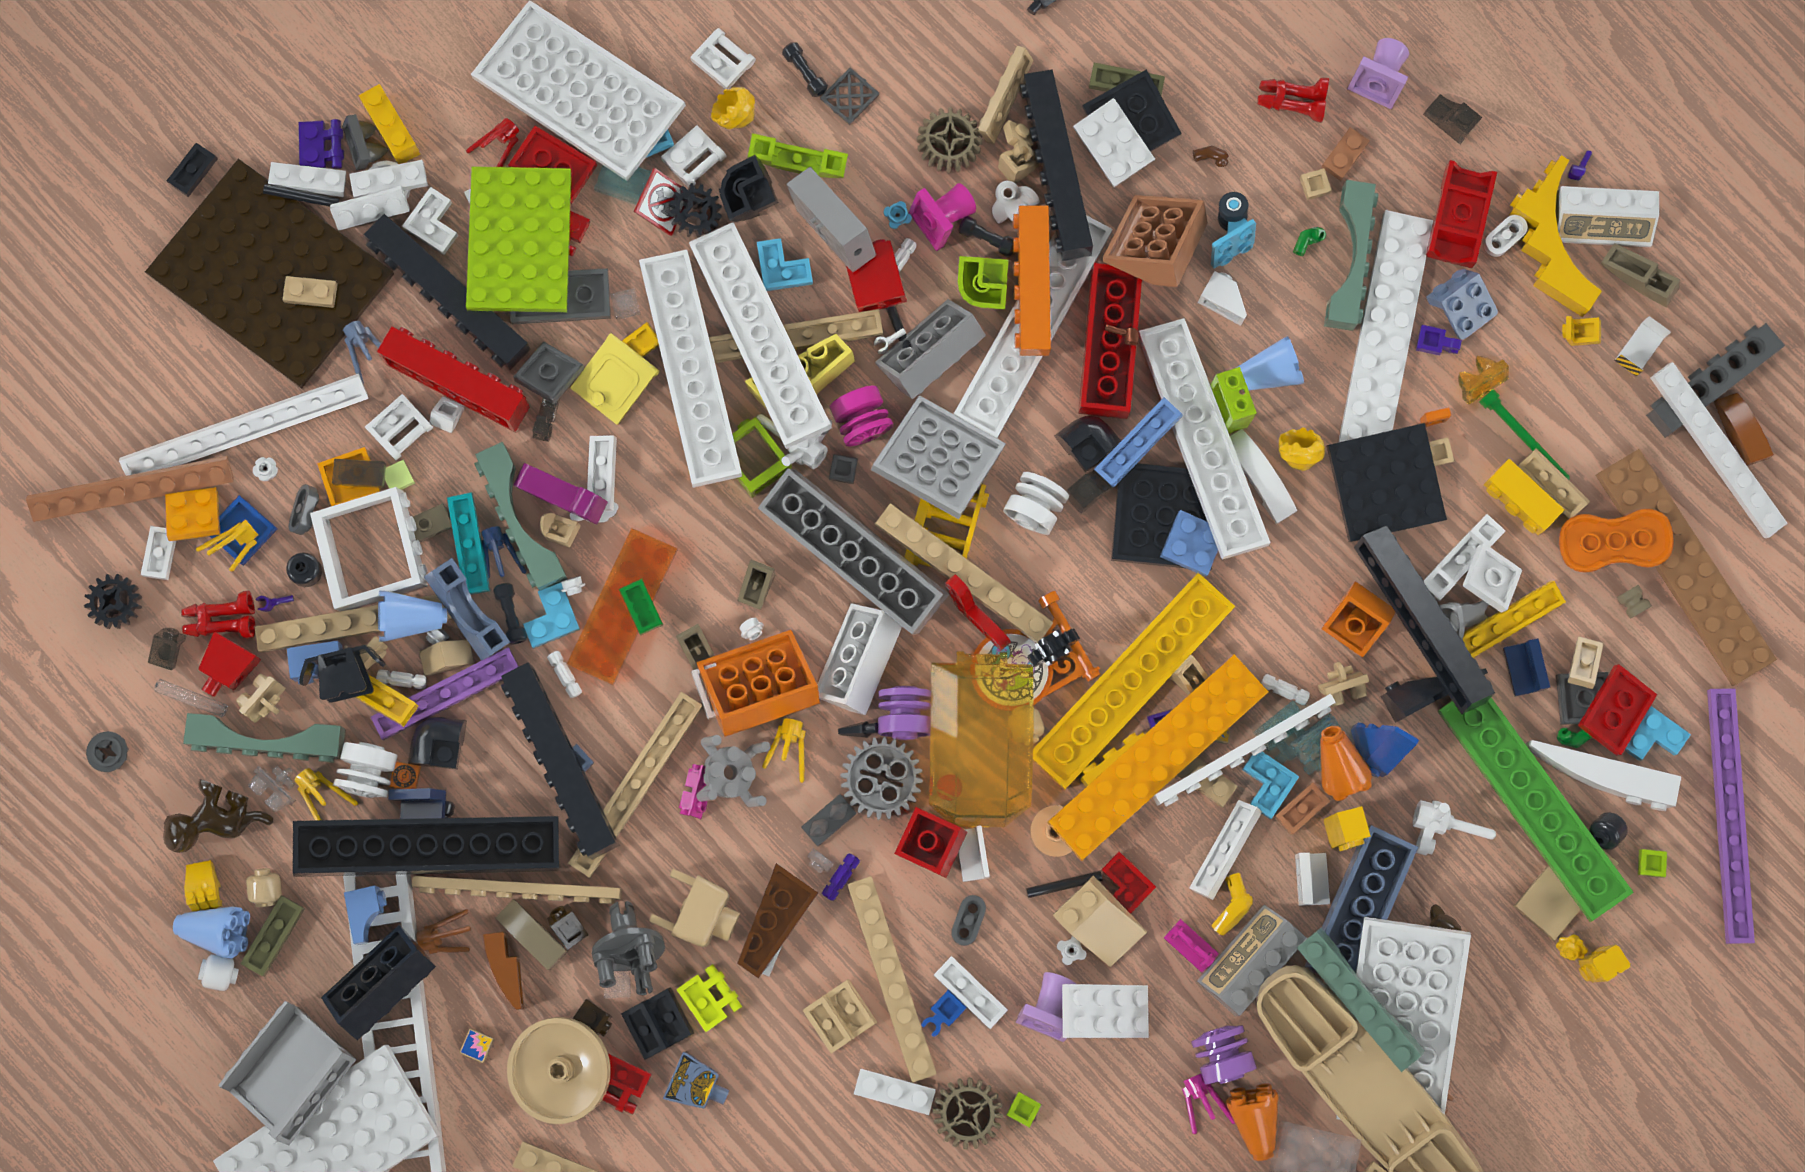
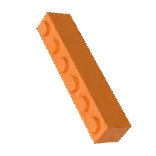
M1019 206L1017 214H1013V229H1018V238H1013V252H1018V261H1014L1013 268L1014 276H1018V285H1014V300L1019 302V309H1014V324H1019V333H1015L1014 345L1015 348H1019V356H1049L1051 350L1049 206Z

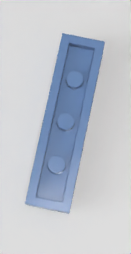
M1163 397L1094 470L1114 488L1183 416L1182 413Z

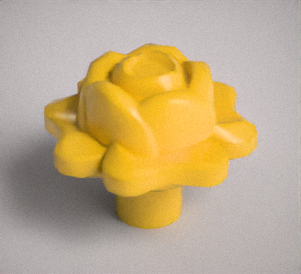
M1575 934L1567 938L1560 937L1559 942L1556 943V948L1560 951V955L1570 961L1584 959L1585 954L1588 952V949L1584 946V941Z

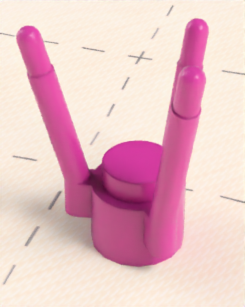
M1202 1073L1183 1081L1186 1087L1182 1091L1186 1099L1192 1134H1197L1191 1095L1194 1100L1199 1097L1201 1098L1210 1119L1214 1120L1215 1115L1206 1097V1094L1209 1092L1230 1122L1235 1124L1228 1108L1211 1084L1204 1083Z

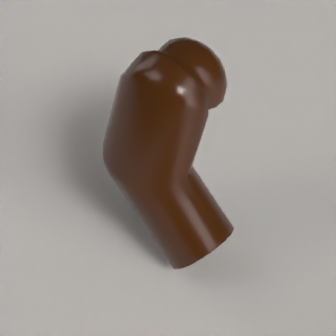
M1207 146L1193 150L1195 162L1211 158L1215 160V164L1218 167H1225L1229 163L1227 159L1229 157L1228 153L1218 147Z

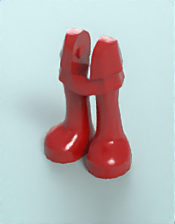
M1322 77L1313 86L1297 85L1285 82L1284 80H1262L1259 89L1264 92L1276 93V95H1259L1257 104L1267 109L1274 108L1277 111L1281 109L1310 116L1315 122L1322 123L1326 108L1325 100L1328 92L1329 78ZM1285 95L1314 100L1315 102H1303L1285 98Z
M240 592L237 596V601L230 603L193 604L182 609V617H198V624L182 626L183 634L199 637L200 635L208 636L214 632H237L243 638H253L256 621L253 616H243L233 620L212 621V617L255 614V605L251 592Z

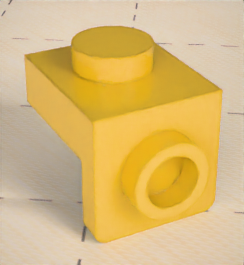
M1566 316V324L1562 325L1563 338L1571 346L1601 344L1600 318L1573 319L1572 316Z

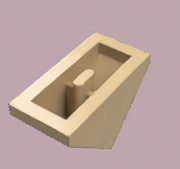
M1013 149L1002 153L999 158V170L1009 181L1015 184L1041 165L1036 163L1034 151L1033 156L1027 162L1022 154L1018 158L1014 157Z
M468 640L442 641L419 652L426 677L475 664Z
M1190 655L1171 675L1170 679L1189 695L1209 676L1195 657Z

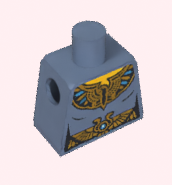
M683 1052L663 1099L705 1109L709 1099L724 1105L730 1090L716 1085L720 1075L718 1072L689 1053Z

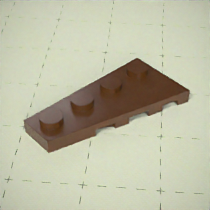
M777 863L737 962L738 965L758 979L818 895L817 891Z

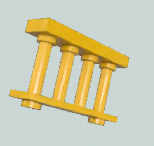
M982 484L980 492L975 493L970 501L976 503L973 517L962 514L957 519L920 498L914 521L924 527L926 518L931 519V517L969 526L970 529L966 541L929 531L948 546L963 550L962 556L967 559L981 507L986 508L989 494L985 493L987 485ZM906 549L904 558L915 566L921 564L931 567Z

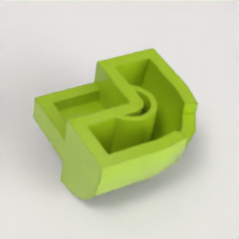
M959 256L958 289L963 299L970 305L980 308L1005 309L1008 260Z

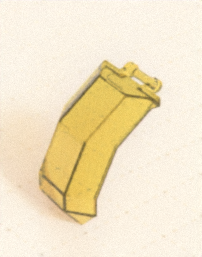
M956 651V663L931 662L929 805L948 822L959 827H976L980 825L982 827H1006L1031 807L1034 733L1033 666L1031 664H1008L1007 652H999V654H964V651Z

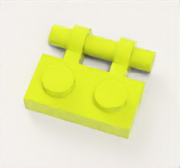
M714 964L705 969L710 977L707 981L703 982L697 974L676 989L705 1032H708L727 1018L722 1009L729 1004L733 1012L742 1007L737 999L739 997L735 990L732 991L724 980V974L722 971L718 972ZM714 985L723 996L718 1002L709 991Z

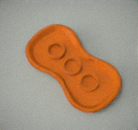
M1653 509L1637 510L1624 517L1606 519L1589 514L1576 515L1563 524L1559 536L1560 552L1565 564L1579 572L1596 571L1613 563H1630L1641 567L1658 566L1670 557L1674 543L1670 521L1663 513Z

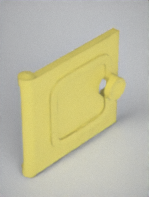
M610 333L570 388L618 425L651 380L659 374L660 370Z

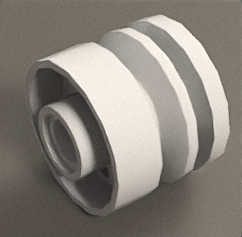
M1023 472L1020 478L1022 483H1017L1015 488L1022 496L1011 495L1003 511L1020 526L1040 534L1049 535L1057 521V517L1051 511L1061 512L1064 507L1061 503L1067 502L1069 494L1046 477L1031 472Z
M345 742L340 759L351 764L350 769H337L336 773L348 777L347 780L335 779L333 785L353 795L367 798H387L388 791L377 788L378 784L390 785L391 781L380 776L381 771H394L398 755L385 751L384 747L359 742V744Z

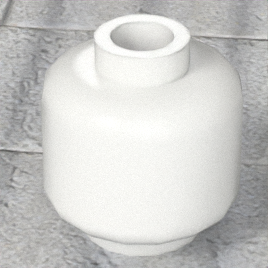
M211 954L207 960H202L198 980H202V986L205 988L226 991L230 983H236L239 969L234 968L233 959Z

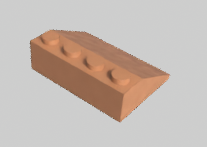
M1134 195L1103 256V262L1153 285L1178 287L1208 224L1204 200Z

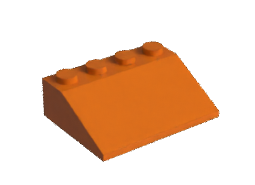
M792 630L696 662L724 737L820 704L818 685ZM713 663H716L717 665L706 670L704 669V666Z

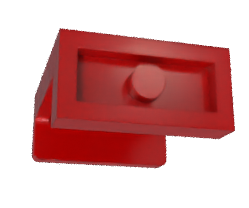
M880 239L872 242L876 256L856 271L852 272L846 266L858 312L880 310L907 302L891 240Z

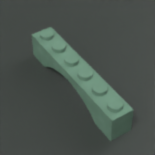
M1346 180L1342 187L1339 211L1350 231L1353 246L1352 263L1346 281L1327 302L1324 327L1353 331L1357 324L1362 322L1363 309H1360L1361 300L1364 301L1366 295V286H1363V279L1367 277L1369 271V263L1366 262V256L1370 254L1372 248V239H1369V232L1373 231L1375 225V216H1372V209L1376 208L1378 202V193H1375L1376 184Z
M498 443L475 454L478 462L474 463L480 477L485 475L489 483L484 485L491 499L495 497L499 506L495 507V510L500 520H506L509 526L505 531L510 542H516L519 547L516 555L521 565L526 564L530 571L526 576L532 588L537 586L540 591L568 580L556 554L535 542L523 530L518 521L512 497L516 468L504 443Z
M187 713L183 744L190 746L191 751L207 752V748L217 749L216 753L232 754V750L242 751V755L256 757L258 752L268 753L267 757L283 759V754L293 755L294 760L308 761L310 756L319 757V762L334 763V759H340L346 729L336 725L314 724L305 731L291 737L277 740H260L236 733L213 715Z
M1319 928L1297 947L1401 1072L1423 1055L1425 1050L1367 989L1350 967L1339 948L1322 928Z

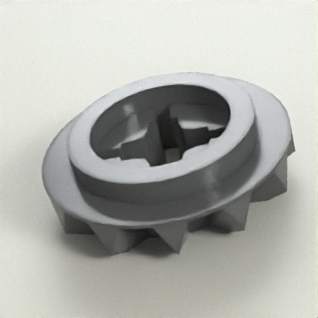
M106 731L95 735L90 740L86 749V756L89 764L94 769L111 773L116 769H120L127 760L129 748L125 739L119 734ZM111 745V750L117 755L116 757L108 756L107 759H104L105 754L99 750V747L108 749Z

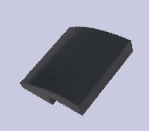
M671 987L621 1013L644 1060L694 1034Z

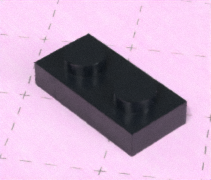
M195 143L166 181L169 185L189 197L218 158L198 143Z

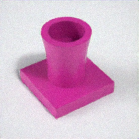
M957 183L950 191L936 201L923 188L916 193L909 214L934 249L938 251L945 247L953 229L951 223L976 213V204L969 190L960 183Z

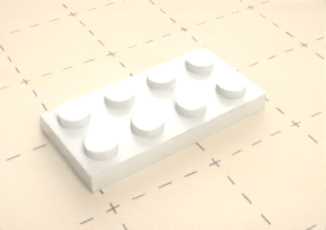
M1062 984L1063 1038H1149L1148 985Z

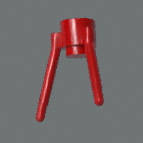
M505 118L494 129L472 144L466 150V153H471L479 146L485 148L496 138L503 144L509 142L496 166L503 167L513 146L519 141L516 137L519 129L510 119Z

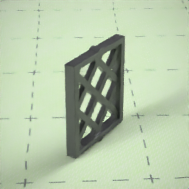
M849 68L820 99L835 114L839 115L850 125L879 96V92L867 83L866 79L858 75L852 68ZM850 75H854L860 83H851ZM846 77L848 78V83H841ZM860 86V94H851V87ZM863 86L869 88L872 94H863ZM839 87H848V94L839 95ZM836 88V95H829ZM864 97H871V98L864 104L863 98H864ZM836 98L837 106H833L827 99ZM839 98H848L849 106H840ZM851 98H860L861 105L852 106ZM849 109V117H845L840 110ZM852 109H859V110L852 116Z

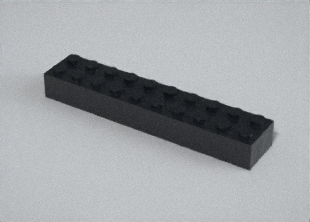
M559 816L293 821V877L558 871Z

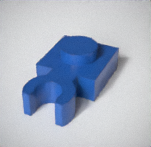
M947 990L931 1007L935 1015L926 1018L921 1026L924 1028L927 1023L933 1022L936 1025V1030L931 1035L935 1037L939 1034L943 1022L950 1026L967 1007Z

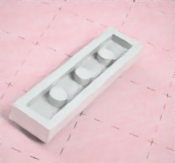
M1238 800L1190 886L1191 890L1211 900L1214 899L1262 813L1259 808Z

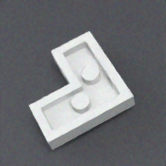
M430 187L402 225L403 229L445 255L458 237L457 232L440 222V219L452 204L451 200Z

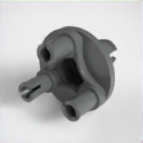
M616 902L609 909L612 933L599 939L592 948V958L594 966L598 970L599 985L602 988L612 987L616 984L614 971H631L635 978L636 993L638 995H647V988L650 994L653 991L650 972L657 969L656 960L665 951L664 938L655 930L638 928L635 909L631 902H625L626 910L624 915L620 913L619 903Z

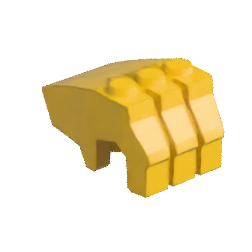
M212 861L186 865L184 891L186 904L192 912L222 907V900H220L219 896L221 884L217 878Z

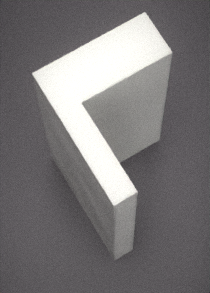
M982 826L964 829L968 833L958 852L963 882L989 878Z
M1309 852L1296 854L1299 906L1330 904L1326 853L1310 854Z

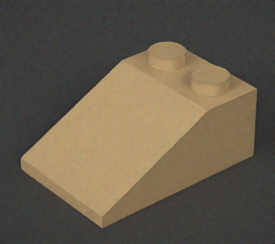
M1094 876L1053 914L1056 920L1074 938L1110 967L1147 933L1142 925Z

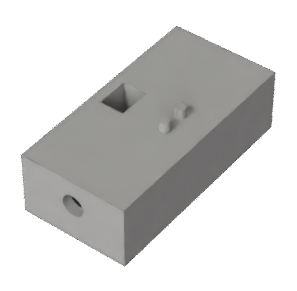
M811 167L787 183L797 212L852 272L876 256L867 228Z

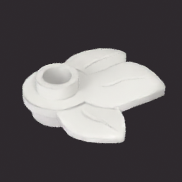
M1003 181L995 190L997 200L992 206V214L998 224L1004 222L1007 218L1013 221V214H1017L1019 206H1034L1039 204L1040 200L1030 187H1018L1012 181ZM1006 188H1009L1012 191V196L1010 198L1004 196V190Z

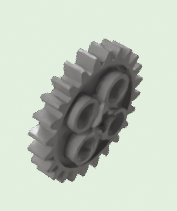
M874 737L872 745L869 746L864 740V749L861 750L856 746L854 747L856 756L847 755L851 763H843L842 765L843 768L848 770V773L840 774L841 778L847 779V782L841 784V788H849L844 797H853L850 806L860 805L858 808L859 814L866 809L868 810L867 818H870L874 812L876 813L877 820H880L882 813H885L888 820H890L891 812L894 811L897 816H901V807L908 811L910 808L907 802L916 803L917 800L912 794L921 793V790L915 787V785L923 783L922 779L916 778V775L922 773V769H915L914 767L919 763V759H910L913 755V750L907 753L904 752L906 744H902L898 748L896 747V739L891 744H887L886 737H883L882 743L878 744ZM871 756H877L881 760V765L876 769H871L866 763L867 759ZM896 764L902 765L905 768L904 775L901 777L893 776L890 771L892 766ZM860 770H866L877 776L884 772L886 773V779L903 783V787L895 786L886 781L879 785L877 778L863 775L860 773ZM862 780H869L873 788L870 792L863 793L858 789V784ZM887 788L894 789L897 793L896 799L886 801L882 796L883 791Z

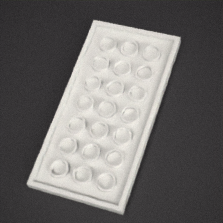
M530 0L471 73L473 79L626 181L630 179L686 106L683 100Z
M1364 917L1356 975L1380 1004L1411 1033L1425 1050L1423 1055L1407 1069L1445 1114L1471 933Z
M384 1045L352 1066L345 1073L290 1145L275 1140L268 1134L270 1130L264 1126L213 1160L219 1172H387L439 1137L440 1133L389 1045Z

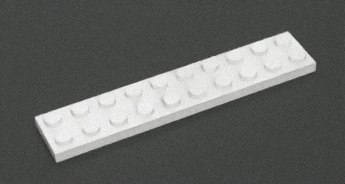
M1385 210L1383 213L1338 443L1393 430L1433 220Z
M1087 216V221L1093 242L1092 256L1062 261L1061 252L1057 253L1055 249L1054 239L1057 238L1056 231L1049 242L1051 341L1113 230ZM1018 300L954 412V415L995 438H998L1043 357L1019 356V348H1015L1014 337L1015 333H1019V324H1014V309H1019Z
M734 222L690 241V247L785 448L788 449L831 429L832 427Z
M682 250L639 260L692 487L742 477L688 251Z
M1185 319L1138 331L1139 342L1161 400L1165 397L1183 415L1172 429L1221 559L1269 546L1271 542Z

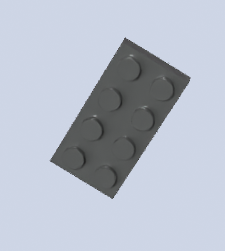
M608 268L572 270L568 272L567 312L510 311L511 324L611 319Z

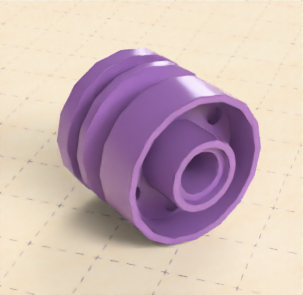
M895 686L879 691L880 699L890 700L881 702L878 705V708L890 711L889 715L878 718V734L880 736L892 737L898 740L918 739V737L932 735V718L921 715V711L932 708L931 703L922 702V700L932 698L931 690L920 689L915 686Z
M1243 1025L1220 1027L1205 1032L1197 1039L1191 1041L1193 1048L1203 1045L1206 1050L1196 1053V1058L1209 1057L1210 1062L1200 1067L1205 1084L1215 1082L1220 1084L1244 1077V1073L1257 1069L1252 1051L1239 1052L1238 1047L1246 1044L1248 1039L1235 1040L1234 1037L1245 1032Z

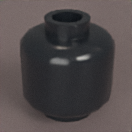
M305 552L297 553L288 560L286 573L289 579L296 585L304 588L311 587L321 579L322 566L311 554Z
M1607 812L1601 814L1591 824L1589 832L1602 849L1613 850L1627 836L1628 827L1622 817L1615 813Z

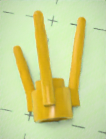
M245 519L242 523L239 522L233 528L198 546L196 551L200 552L221 541L207 551V555L210 556L234 539L241 546L246 543V546L229 568V571L233 572L248 551L257 544L254 538L259 534Z
M789 718L783 719L782 726L778 725L777 734L766 755L762 768H767L781 736L782 740L785 741L781 757L782 761H785L787 758L790 743H796L798 739L799 781L801 783L804 782V738L806 731L802 730L803 722Z
M307 768L294 779L295 783L299 786L297 790L303 796L315 820L321 819L309 795L313 794L322 806L326 805L325 800L318 792L321 787L319 782L325 784L354 806L358 805L355 799L339 787L334 786L320 771L314 773L311 768Z

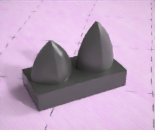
M356 114L346 116L342 125L356 171L364 170L368 163L383 157L388 148L377 143L365 142V139H368L375 132L376 127L374 125L358 120Z
M839 794L801 828L818 847L857 813Z

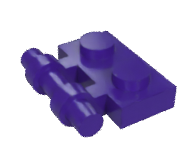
M331 120V128L329 130H325V123L323 121L298 122L299 165L326 168V161H332L333 169H341L342 160L344 159V150L341 149V139H343L341 120ZM325 140H331V149L329 151H326Z

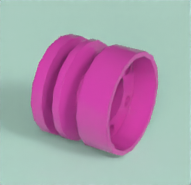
M872 385L856 389L839 397L829 405L836 423L847 422L839 430L840 434L845 436L843 441L848 447L871 442L893 428L892 420L886 418L888 411L886 409L876 410L883 404V399L877 386Z

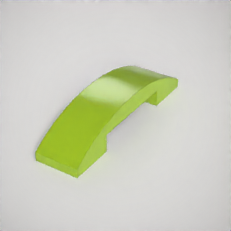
M752 133L747 156L749 158L756 155L764 165L800 174L811 167L819 177L843 178L848 154L824 149V152L784 144L776 142V138Z

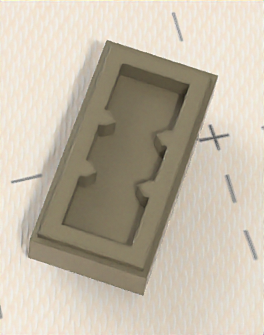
M443 503L413 516L417 528L414 534L419 542L452 529L451 519Z

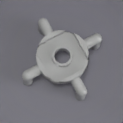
M719 735L704 737L701 740V745L709 754L704 765L706 766L704 774L706 786L697 793V800L703 802L714 800L717 796L724 798L740 796L749 808L764 806L767 802L764 796L753 797L748 789L756 776L751 759L758 753L768 752L771 748L768 742L752 744L745 751L735 746L717 749L715 746L721 744L722 741ZM727 765L733 770V776L730 780L724 776V768Z

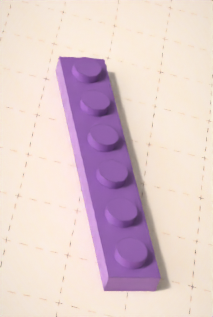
M508 647L409 697L419 707L404 727L381 713L371 716V719L381 739L385 740L502 681V675L519 666Z

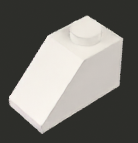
M1214 271L1198 303L1241 326L1247 314L1237 283L1233 281L1230 275Z

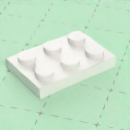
M1114 98L1073 126L1114 188L1155 160Z

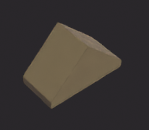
M751 559L737 601L761 610L775 578V569Z
M698 624L676 635L693 670L698 669L696 662L715 656Z

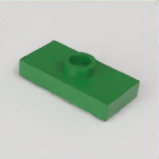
M642 579L619 589L640 636L663 626L662 620Z

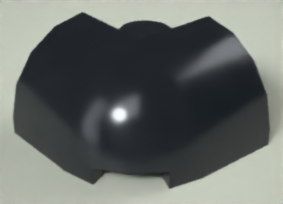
M756 155L726 170L727 173L722 180L719 193L730 221L739 222L760 216L759 212L779 203L771 185L772 180L765 166Z
M1094 416L1078 418L1054 435L1068 455L1073 456L1085 473L1102 461L1121 442L1120 438L1106 422Z
M432 717L423 721L413 734L408 764L458 770L467 720Z

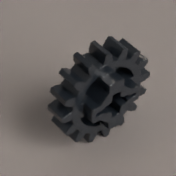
M691 183L688 190L682 186L679 190L680 193L675 192L672 196L674 200H671L668 205L673 208L669 211L668 216L675 217L671 224L680 225L679 233L684 229L687 230V237H690L693 232H695L697 238L701 237L702 231L705 234L710 233L711 228L715 229L718 226L716 221L722 218V215L717 213L722 209V205L715 203L719 197H712L710 195L712 193L711 188L704 191L703 184H700L699 188L695 189L694 184ZM681 201H683V206L685 208L680 213V203ZM692 208L694 210L702 208L699 213L697 211L689 213ZM710 208L711 215L708 221L706 211Z
M106 574L105 581L97 578L96 582L98 585L96 587L89 585L92 593L85 594L84 596L90 600V603L85 604L84 608L92 610L88 613V617L91 619L96 618L94 623L99 626L104 623L106 629H110L112 624L115 628L121 629V622L130 625L128 618H137L138 616L134 611L135 609L142 608L141 605L137 604V600L142 599L140 594L135 593L139 589L138 586L135 584L131 585L132 580L127 577L123 580V577L119 574H116L114 579L111 575ZM113 586L112 589L105 590L106 588ZM127 596H129V603H128V605H127V600H126ZM112 598L117 601L115 605L110 603ZM122 613L117 617H113L114 614Z
M1074 628L1063 633L1058 629L1040 639L1035 644L1037 649L1031 652L1027 658L1033 667H1037L1044 662L1047 666H1050L1068 656L1073 651L1070 646L1079 641L1080 637Z

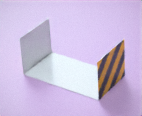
M1650 316L1647 317L1614 361L1635 376H1638L1644 371L1642 369L1671 331Z

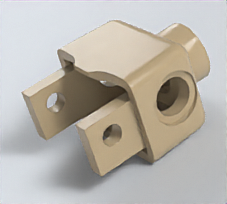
M672 869L670 876L692 886L690 893L682 904L676 924L653 914L649 921L672 931L671 935L673 937L701 947H707L713 935L728 942L740 913L726 907L730 898L727 890L699 875L695 879Z

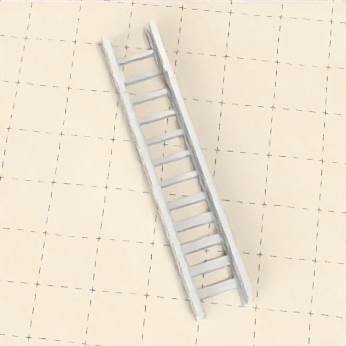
M396 875L397 885L380 888V891H384L386 898L398 896L400 911L377 915L370 927L401 922L402 928L417 943V925L411 875ZM343 876L345 892L357 890L355 877L358 876ZM349 924L353 965L355 966L364 958V954H368L381 941L362 945L353 944ZM422 980L407 996L402 998L411 999L413 1017L376 1023L368 1033L362 1036L364 1058L376 1051L373 1030L414 1024L416 1044L390 1048L393 1054L417 1050L419 1070L404 1073L407 1078L420 1077L422 1096L419 1099L422 1103L427 1102L428 1114L440 1136L428 1143L429 1150L416 1151L406 1159L429 1156L431 1172H446L440 1124L441 1118L437 1099L424 983Z

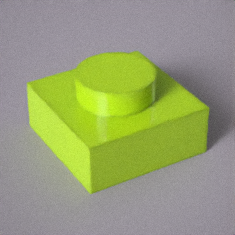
M1640 849L1638 875L1666 877L1667 852Z
M1018 1092L1006 1115L1030 1128L1042 1104Z

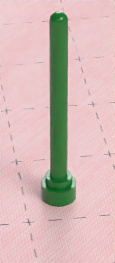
M1494 388L1479 401L1485 409L1488 408L1490 411L1493 409L1532 451L1537 449L1570 480V476L1500 403L1502 400Z

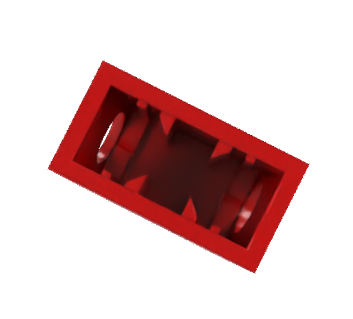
M214 632L199 666V671L209 676L201 690L213 697L216 696L222 685L235 690L260 663L261 659Z

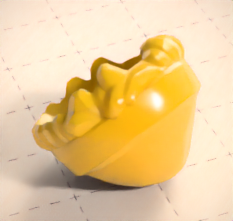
M733 87L725 89L723 91L724 94H718L717 101L713 104L711 119L719 126L728 130L746 127L754 120L755 97L746 88Z
M1305 427L1298 430L1292 429L1280 434L1279 437L1280 456L1294 469L1306 471L1324 458V442L1312 429L1309 431Z

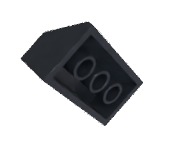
M398 925L328 990L321 999L336 1022L358 1041L383 1016L387 1015L403 997L407 996L420 981L426 978L436 966L414 939Z

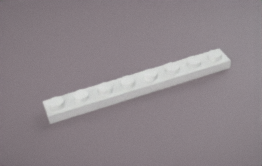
M1673 362L1669 363L1650 377L1764 538H1769L1785 526L1787 522L1676 365Z
M1331 694L1327 695L1153 796L1157 806L1164 803L1167 807L1179 800L1177 794L1186 790L1189 794L1201 787L1199 782L1203 779L1208 778L1209 781H1212L1222 775L1221 769L1227 765H1230L1232 769L1245 761L1243 756L1251 752L1255 756L1267 749L1264 744L1272 739L1276 744L1288 737L1286 731L1293 727L1298 731L1310 724L1308 719L1312 716L1317 715L1318 718H1321L1332 711L1330 706L1336 703Z

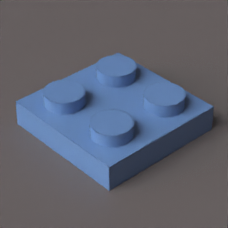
M1180 510L1177 513L1160 557L1202 576H1208L1218 551L1208 522Z

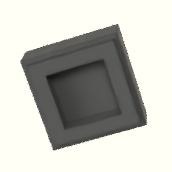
M833 454L829 480L854 484L858 458Z

